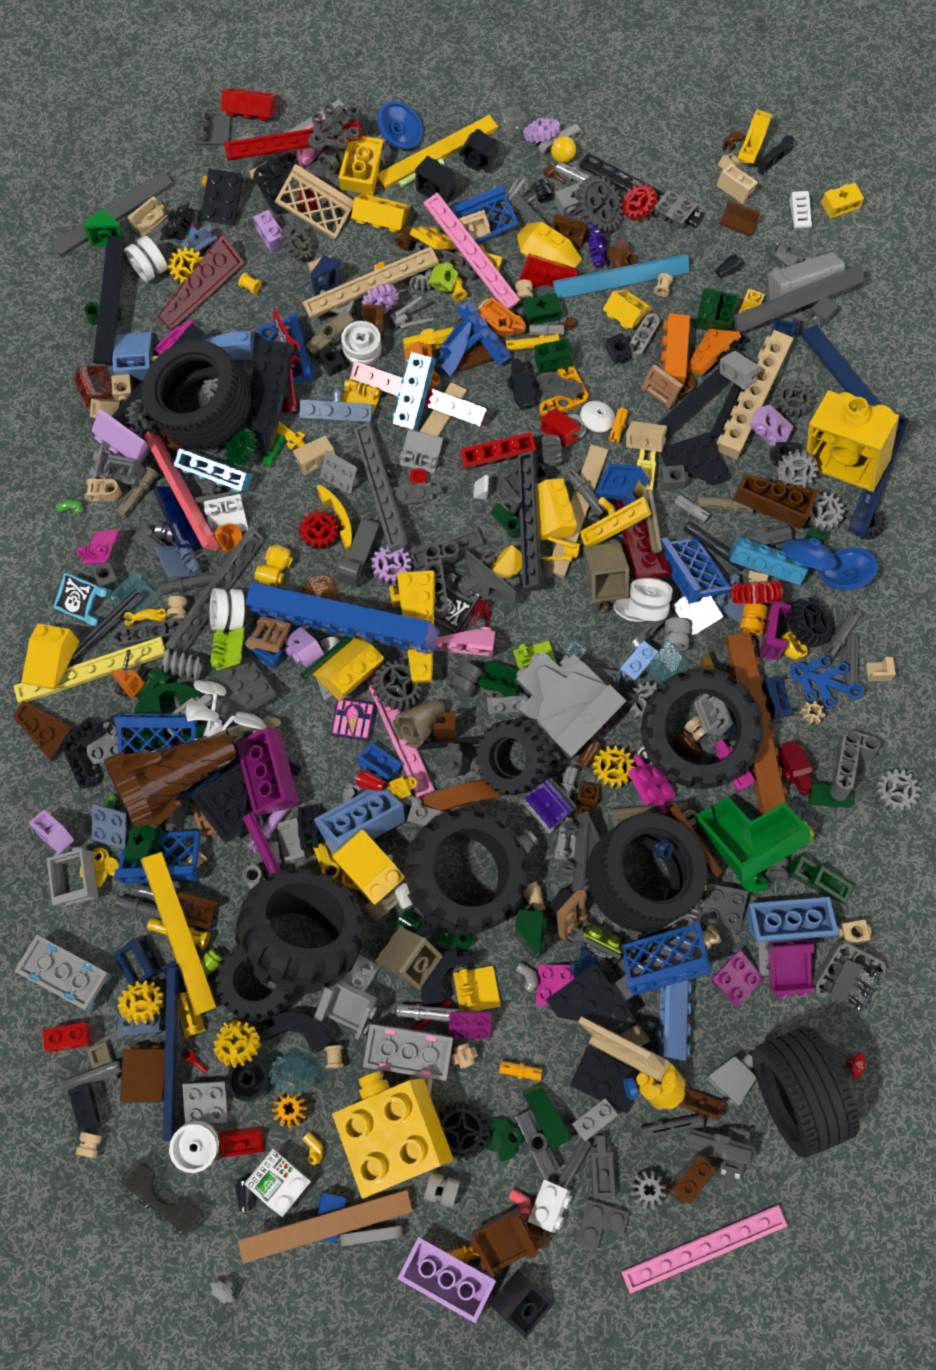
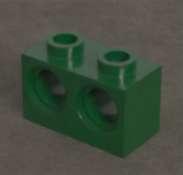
M569 338L534 346L535 362L539 373L574 366L573 349Z

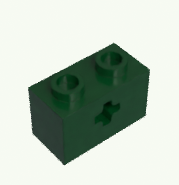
M557 293L529 297L522 300V312L526 326L561 320L562 310Z
M147 824L139 828L132 826L129 830L128 844L124 847V858L130 864L142 865V858L157 854L163 828L160 825L152 827Z

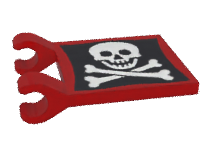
M272 311L274 329L279 340L292 343L297 348V351H300L299 344L291 339L277 311ZM293 354L290 365L291 369H294L292 364L294 362L299 363V366H301L300 358Z

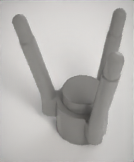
M517 178L506 196L515 213L519 209L511 202V198L525 182L524 178L518 185L519 179ZM536 195L527 199L526 202L530 203L531 201L536 199ZM503 200L501 202V207L504 210L506 205Z
M419 296L401 310L389 315L395 328L400 326L402 330L409 326L435 320V318H427L405 323L407 316L404 312L420 301L422 296Z

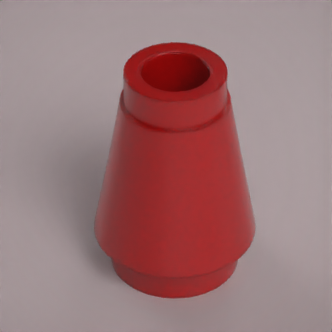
M360 770L357 774L355 785L359 786L360 789L383 792L386 781L367 770Z

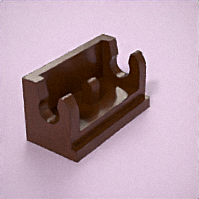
M555 214L551 228L568 238L574 247L581 249L587 234L588 224L584 225L583 222Z
M456 711L437 713L436 717H443L446 721L434 724V740L455 739Z
M685 1086V1097L678 1107L701 1114L715 1121L721 1120V1110L725 1105L723 1100Z

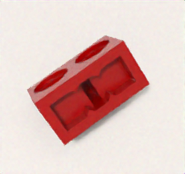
M84 1022L43 1029L44 1051L53 1053L92 1046L90 1025Z

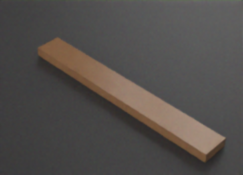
M408 1191L396 1192L237 1240L242 1263L411 1213L412 1208Z

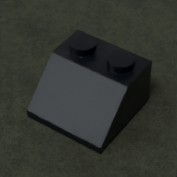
M517 1269L489 1304L506 1322L524 1338H527L554 1305V1302Z

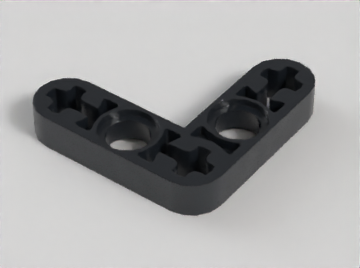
M290 153L257 167L253 173L254 180L270 208L278 215L283 214L286 209L277 207L275 203V197L281 191L275 179L291 172L295 164L298 165L296 156ZM287 160H288V162H290V161L292 162V165H291V164H287V165H285V167H284V165H283V164H285V163L287 162ZM272 165H277L280 172H274ZM267 187H272L275 194L268 193ZM282 195L280 200L287 204V200Z
M100 717L86 718L62 743L66 759L78 786L82 789L92 788L96 783L95 773L84 748L102 732L103 721ZM82 731H83V734H84V739H83V740H82V737H81Z

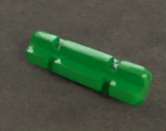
M276 434L273 453L266 452L262 460L264 466H272L273 459H276L281 449L280 445H283L285 441L283 435Z

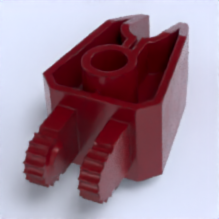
M796 742L783 743L782 748H780V761L783 766L784 778L788 780L790 785L795 784L799 794L806 796L812 787L810 779L813 773L812 764Z

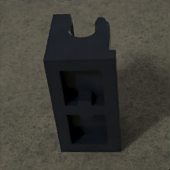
M86 1083L68 1090L78 1133L80 1134L81 1132L102 1126L92 1085Z

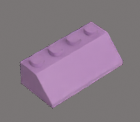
M418 1237L397 1278L476 1323L496 1280Z

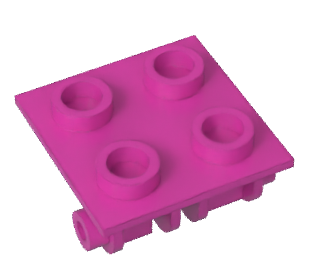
M119 530L97 531L90 545L78 547L76 553L84 559L82 564L106 563L110 557L111 548L117 540Z
M570 965L538 966L539 984L536 994V1006H549L546 999L574 979Z

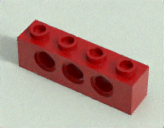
M532 432L462 448L460 449V457L463 469L469 470L518 458V454L532 450L536 451Z

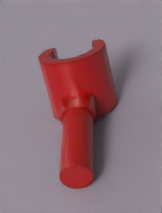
M187 1048L191 1052V1056L186 1059L181 1055V1058L187 1063H193L205 1073L208 1069L198 1061L195 1052Z

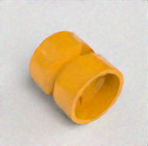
M744 604L742 612L744 618L741 619L739 630L742 633H750L754 636L763 635L765 629L764 620L767 619L768 607L762 604Z

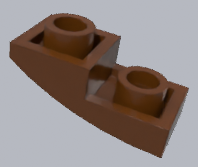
M580 782L576 802L577 808L575 809L573 822H577V814L585 811L588 812L593 822L600 786Z

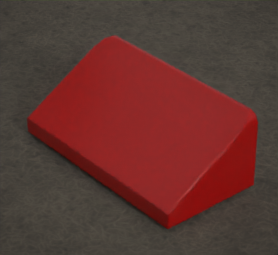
M262 1126L220 1131L219 1144L222 1158L264 1152Z

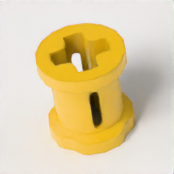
M246 272L241 275L238 282L239 287H245L254 295L262 285L261 280L253 279Z

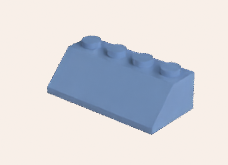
M385 787L383 792L367 790L314 820L327 847L335 853L361 829L373 840L405 822L403 804Z
M830 897L749 903L746 913L749 932L756 942L838 936L839 934Z
M688 980L660 988L658 1056L668 1061L684 1062L686 1057L690 1055V1045L686 1044L687 1036H690V1024L687 1023V1015H690L691 1003L687 1002L688 994H691V982H688Z

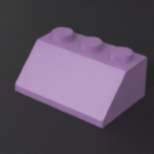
M102 409L99 410L91 430L95 435L94 439L102 445L104 443L109 445V450L117 456L120 453L125 458L136 459L142 464L151 452L149 445Z

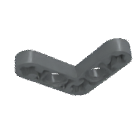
M840 940L831 948L813 979L812 985L819 996L829 995L845 959L855 962V958L861 954L864 956V959L859 964L871 968L869 963L879 966L878 969H874L881 972L879 978L885 974L886 965L872 954ZM840 949H846L845 953H840L839 951ZM832 964H837L836 971L833 973H829V966ZM820 984H822V985L825 984V985H826L824 988H823V987H821V988L819 987Z

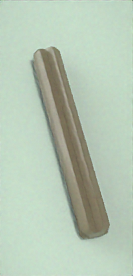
M651 489L643 490L642 496L647 499L652 514L646 517L651 550L653 553H658L662 551L653 493Z
M686 801L666 804L668 809L676 804L682 813L689 810ZM654 805L611 810V818L613 821L624 820L640 813L660 814L661 811L658 806Z

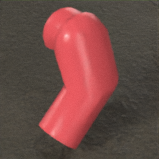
M512 1189L508 1198L518 1204L519 1211L524 1220H529L532 1212L530 1198Z

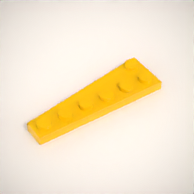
M435 572L397 573L402 615L429 621L434 625ZM409 648L407 651L412 682H432L433 653L421 654L416 652V649Z

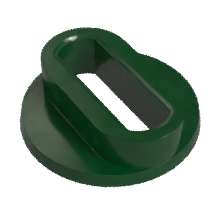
M167 683L148 691L136 705L134 713L164 714L163 701L169 697H178L179 705L182 706L191 698L194 699L198 696L200 699L203 696L196 689L188 685ZM198 720L196 723L197 738L203 736L208 721ZM143 728L140 732L148 740L155 734L149 728ZM163 728L159 733L167 739L166 728ZM186 728L183 731V737L187 741L191 737V728ZM157 735L150 741L157 749L165 744ZM136 736V739L139 742V744L143 746L145 742L141 738ZM148 745L144 748L148 752L153 751Z

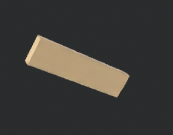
M451 382L444 393L463 399L467 390ZM434 409L420 432L439 437L452 415Z

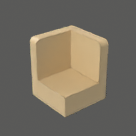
M91 398L90 416L96 418L100 409L112 416L119 408L120 402L111 399Z
M885 657L882 662L866 664L868 681H891L896 675L893 657Z

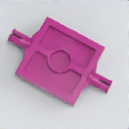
M641 754L635 755L633 759L638 767L632 768L628 773L644 805L658 806L663 816L668 815L670 811L665 802L676 798L671 785L652 764L644 763Z

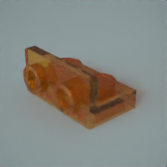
M328 575L310 578L303 587L304 594L341 602Z

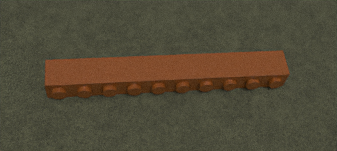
M750 633L728 635L725 640V646L732 678L738 682L741 681L750 690L751 696L755 702L758 701L762 712L763 742L760 744L758 756L750 767L751 774L756 781L754 789L759 813L762 816L780 804L786 803V787L781 782L782 769L777 763L778 750L777 747H774V731L770 729L769 725L771 716L769 710H766L767 697L761 687L763 685V678L758 672L759 659L755 657L754 653L756 648L755 640L751 639Z

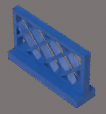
M503 185L450 208L458 219L485 208L491 210L487 218L488 223L490 222L498 226L490 235L475 239L474 241L477 244L519 226L506 197ZM504 200L506 205L504 211L495 208L497 203ZM493 211L502 214L499 222L491 219ZM504 216L511 217L513 223L508 225L502 223Z
M294 312L289 314L290 318L281 320L284 326L289 324L290 328L287 332L291 339L299 344L300 351H297V348L294 347L295 351H293V354L299 357L301 361V366H297L299 364L297 362L292 363L294 365L292 373L295 369L301 372V376L293 377L294 384L305 380L312 382L315 381L305 345L301 321L297 313ZM274 323L258 328L260 339L273 341L277 336ZM271 330L273 331L269 339L264 337L263 332ZM289 374L286 386L290 385Z
M661 538V554H664L672 571L671 577L689 604L696 603L697 599L701 597L731 592L732 588L697 538L671 542L668 538ZM688 545H694L697 550L688 547ZM674 548H678L682 550V552L680 553L676 551ZM684 551H685V552H687V553H690V554L694 555V557L692 558V557L687 556V555H685V554H683V553H684ZM696 556L704 559L706 563L697 560ZM682 560L689 562L690 566L685 564ZM692 565H697L703 569L701 571L699 569L692 567ZM704 570L713 572L714 576L704 572ZM691 573L698 575L699 578L693 577ZM701 577L712 581L711 584L703 580H700ZM713 583H718L722 585V587H717L713 585ZM700 586L705 587L708 590L701 591Z
M120 713L114 717L115 725H117L118 753L124 752V748L127 745L135 752H141L147 745L153 751L157 750L150 742L156 735L165 743L161 748H164L166 745L168 747L173 746L170 741L175 736L184 744L197 739L196 723L198 720L188 722L186 714ZM123 728H130L135 733L130 740L123 735ZM143 728H149L155 734L148 740L140 732ZM163 728H169L174 733L169 740L159 733ZM183 728H191V737L188 741L179 733ZM136 736L145 742L140 749L131 742Z
M200 831L162 833L159 847L162 846L166 850L163 857L166 859L171 855L175 859L167 866L172 882L198 881L199 872L197 871L201 838ZM195 837L194 843L189 848L183 844L187 838ZM169 838H175L177 842L167 849L164 843ZM181 845L185 851L176 858L172 852ZM121 849L118 869H115L114 877L121 884L149 883L142 865H132L125 868L127 860L124 858V849ZM190 854L192 856V864L183 865L180 861Z
M700 923L621 945L627 975L626 985L633 995L713 973ZM697 930V937L694 942L685 939L689 932ZM676 937L679 939L674 948L666 945L669 938ZM683 942L691 945L686 954L678 951ZM651 943L659 944L654 954L646 950ZM636 948L640 951L633 960L628 957V950ZM663 948L671 951L666 960L658 957ZM697 948L702 952V957L694 960L690 958V955ZM644 953L651 956L646 966L639 963ZM675 954L683 957L678 965L670 963ZM655 960L663 963L657 971L650 969ZM636 965L643 969L640 976L632 977V971Z

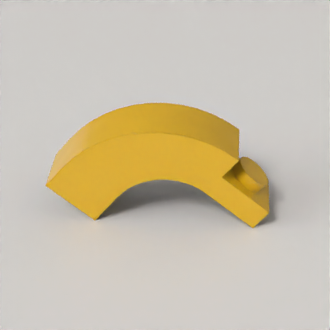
M758 109L754 113L748 134L738 155V159L748 164L755 163L773 114Z

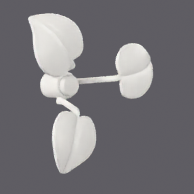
M196 680L194 682V687L198 691L213 695L212 709H208L207 706L199 703H189L186 707L188 722L193 720L208 721L203 736L210 737L223 730L226 731V728L232 721L257 729L266 727L259 717L246 712H237L236 716H231L223 726L222 721L218 719L219 715L215 712L217 695L224 696L226 689L221 684L212 681Z

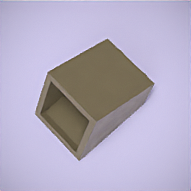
M620 542L583 547V562L591 602L628 599L629 566Z

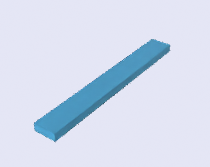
M683 254L553 281L554 294L557 293L558 299L655 280L661 273H667L671 276L689 273V256Z

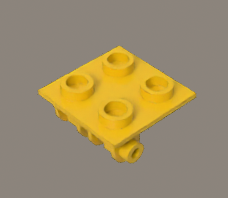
M352 379L345 380L344 387L346 388L340 402L373 404V415L382 390L362 384V382L352 381Z
M493 966L473 970L464 969L453 973L460 1012H475L501 1007Z

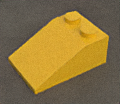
M363 136L362 140L347 143L339 174L340 190L374 195L383 147L382 139Z
M43 624L36 625L29 639L21 681L23 684L56 690L80 642L70 629Z
M363 829L331 855L363 895L374 905L404 879V875Z

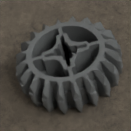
M394 660L392 664L388 661L385 666L380 665L379 670L375 671V676L372 678L374 684H372L371 688L376 690L373 696H379L378 703L384 702L383 707L390 705L391 711L394 710L395 706H397L398 711H401L402 707L407 710L410 705L414 706L416 701L420 699L419 694L423 692L421 688L423 682H412L410 665L405 666L404 660L400 664H398L397 660ZM388 675L389 683L387 686H384L383 678ZM411 685V694L407 696L405 688Z

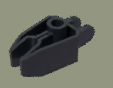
M515 358L511 363L510 378L507 379L508 388L512 389L515 403L521 410L530 409L534 399L533 375L530 374L528 369L524 370L520 359Z

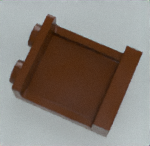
M132 1045L130 1049H124L120 1102L164 1103V1046L153 1045L151 1049H143V1046Z
M701 1155L692 1156L666 1190L681 1204L685 1202L691 1204L716 1173V1169Z
M518 1208L473 1230L471 1240L469 1241L473 1252H478L481 1258L480 1264L485 1273L488 1272L491 1278L495 1277L496 1271L529 1255L530 1259L538 1255V1245Z

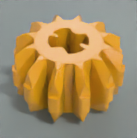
M289 1090L287 1091V1098H285L283 1093H280L279 1097L282 1101H273L274 1104L279 1105L278 1108H272L271 1111L279 1112L274 1117V1120L277 1121L282 1118L280 1126L283 1127L287 1121L288 1128H292V1120H294L296 1125H300L298 1117L306 1118V1115L302 1114L301 1110L306 1111L308 1107L301 1106L306 1099L301 1098L298 1100L300 1093L296 1092L292 1098V1092ZM290 1103H293L292 1108L295 1109L294 1113H289V1115H286L287 1110L285 1109V1106H290Z

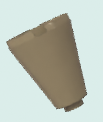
M432 700L398 713L395 716V720H393V728L400 740L404 739L407 742L405 745L408 747L418 748L434 730V724L439 723L443 718L436 717V714L445 712V707L441 702Z

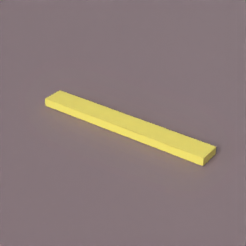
M158 637L68 667L56 690L23 683L14 685L17 702L19 704L23 700L30 702L111 675V670H122L128 649L131 650L127 669L164 657L166 649L163 639Z

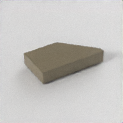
M107 1041L86 1049L92 1069L114 1062ZM118 1074L110 1076L113 1079L119 1078Z

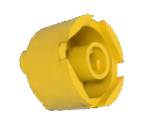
M671 1063L660 1082L642 1072L636 1078L640 1093L656 1109H673L685 1097V1080Z

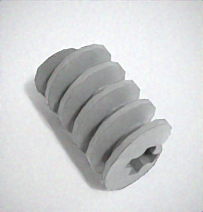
M167 648L162 662V668L164 666L165 673H168L171 669L172 674L175 675L179 670L180 677H183L186 673L187 678L190 679L194 674L195 681L200 678L204 665V660L200 663L199 656L193 661L192 654L186 659L185 653L182 652L178 657L177 650L171 655L169 648Z

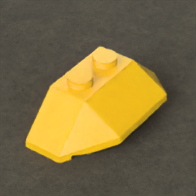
M543 222L527 223L517 234L520 253L526 257L530 253L574 268L582 261L571 241Z

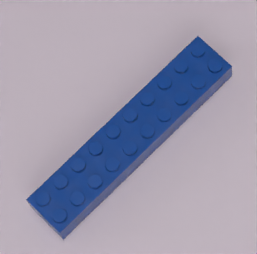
M252 582L245 605L251 608L250 611L258 613L257 616L259 617L271 616L275 617L274 619L284 622L289 620L294 625L303 626V624L309 625V628L315 630L324 628L332 634L342 632L344 636L350 638L360 636L364 641L373 642V640H377L385 646L395 644L403 650L413 648L421 654H427V652L434 653L440 632L429 621Z

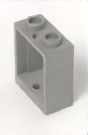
M84 847L72 848L71 852L55 853L53 857L47 858L52 906L67 907L98 898L93 851L86 850ZM80 860L84 889L66 893L63 864Z

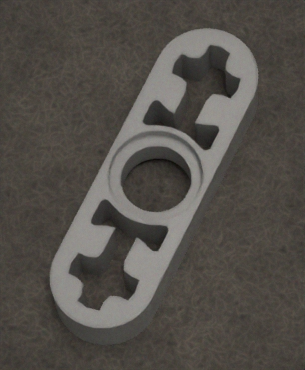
M578 124L564 129L556 134V137H551L550 140L546 139L544 142H541L538 150L546 157L551 154L554 140L561 137V135L569 136L573 141L580 139L583 131Z
M650 313L645 316L629 345L632 348L631 357H641L654 336L660 323V318L656 314ZM651 320H654V323L651 324L650 329H649V328H648L649 322H650ZM646 333L648 338L642 339L639 337V334ZM640 343L639 350L633 351V348H636L637 344Z
M402 1225L341 1234V1246L403 1237Z

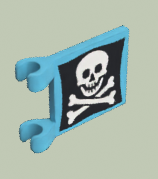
M64 573L53 608L96 626L102 619L90 615L95 595L109 597L111 591L69 573Z

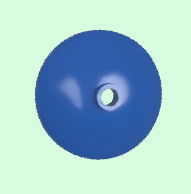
M388 101L379 109L377 125L386 141L399 149L405 150L412 149L419 144L423 136V127L420 118L411 107L400 101Z
M816 538L790 539L783 543L782 551L797 563L824 571L833 570L836 567L837 561L834 555Z
M845 548L832 553L837 561L836 567L833 570H820L821 579L827 586L838 590H854L868 584L875 577L878 571V564L875 556L867 550Z

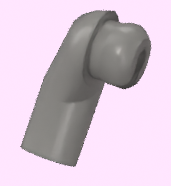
M409 795L398 799L403 804V807L407 805L412 807V804L423 806L422 800L416 796Z
M520 962L516 971L525 976V989L528 992H533L539 984L537 974L533 969Z

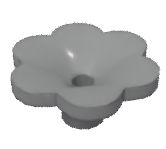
M225 1280L224 1283L222 1281H213L210 1284L212 1288L211 1293L222 1303H231L234 1300L233 1292L230 1289L232 1283L229 1280Z

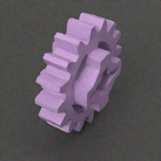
M539 118L524 128L525 139L530 141V143L544 142L546 139L550 140L551 137H556V134L560 133V125L557 119Z
M387 283L385 286H382L380 284L379 288L373 287L372 291H368V295L363 296L364 300L361 301L362 307L363 304L384 305V313H386L389 309H393V305H397L396 301L399 300V294L393 285L389 286Z
M388 545L385 550L380 547V553L375 552V558L371 559V569L374 571V577L379 576V582L385 580L387 585L389 581L396 585V580H398L397 573L411 571V559H409L408 552L404 553L403 547L394 552L389 550ZM401 559H402V561H403V563H404V566H403V567H402V565H401V563H400V560H401ZM379 563L383 566L382 570L379 568Z

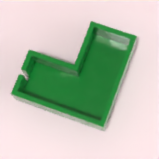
M729 797L713 805L715 821L710 807L695 815L697 830L742 882L810 843L809 828L785 802L753 821H750Z

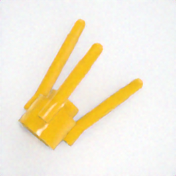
M547 538L550 541L564 545L563 554H566V556L542 557V559L547 561H572V557L577 558L580 547L579 543L570 542L562 538Z

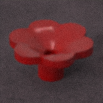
M862 1052L858 1055L856 1054L854 1059L848 1058L846 1061V1066L851 1067L852 1077L855 1079L858 1076H862L863 1068L866 1065L865 1055Z

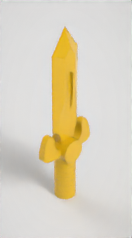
M279 421L277 433L283 435L287 441L293 442H287L290 450L306 445L302 441L305 438L304 433L297 432L299 437H296V433Z

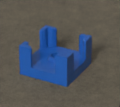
M610 463L595 494L599 499L604 497L609 502V499L621 500L627 506L637 500L632 493L638 480L641 481L643 486H646L649 478L641 466Z

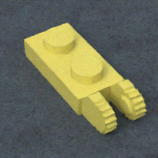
M640 449L637 466H641L649 481L646 486H643L641 481L638 480L634 489L635 495L642 496L643 490L647 489L653 491L656 451L650 452V461L643 460L645 449Z

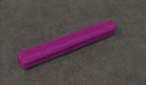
M249 813L245 815L243 821L269 874L281 871L254 814Z

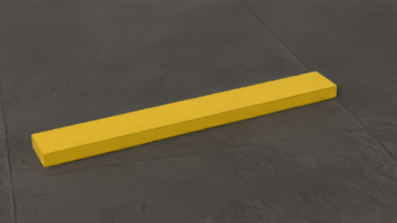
M488 115L379 172L377 179L384 189H387L415 173V168L427 156L436 160L444 159L459 151L469 134L476 129H480L485 134L490 135L498 130V125Z
M162 852L142 858V865L194 1013L198 1015L216 1008Z

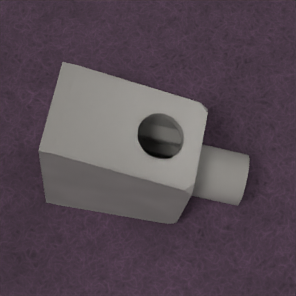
M747 1054L742 1061L734 1056L706 1077L735 1107L741 1104L757 1078L750 1071L753 1068L752 1056Z

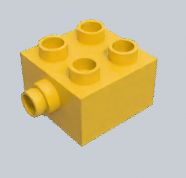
M828 390L809 423L806 453L807 455L811 453L813 458L816 459L817 472L874 492L891 460L899 415L895 414L887 406L869 405L862 397H855L846 392L837 394Z
M380 1071L371 1073L359 1079L360 1087H362L359 1090L362 1101L332 1113L362 1199L454 1161L423 1078L408 1080L390 1088L387 1079L383 1080Z

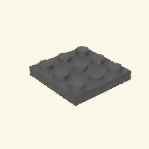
M250 655L242 658L240 664L223 669L205 680L219 683L226 689L224 696L217 695L215 708L224 724L231 716H236L237 712L249 713L276 697L274 690Z

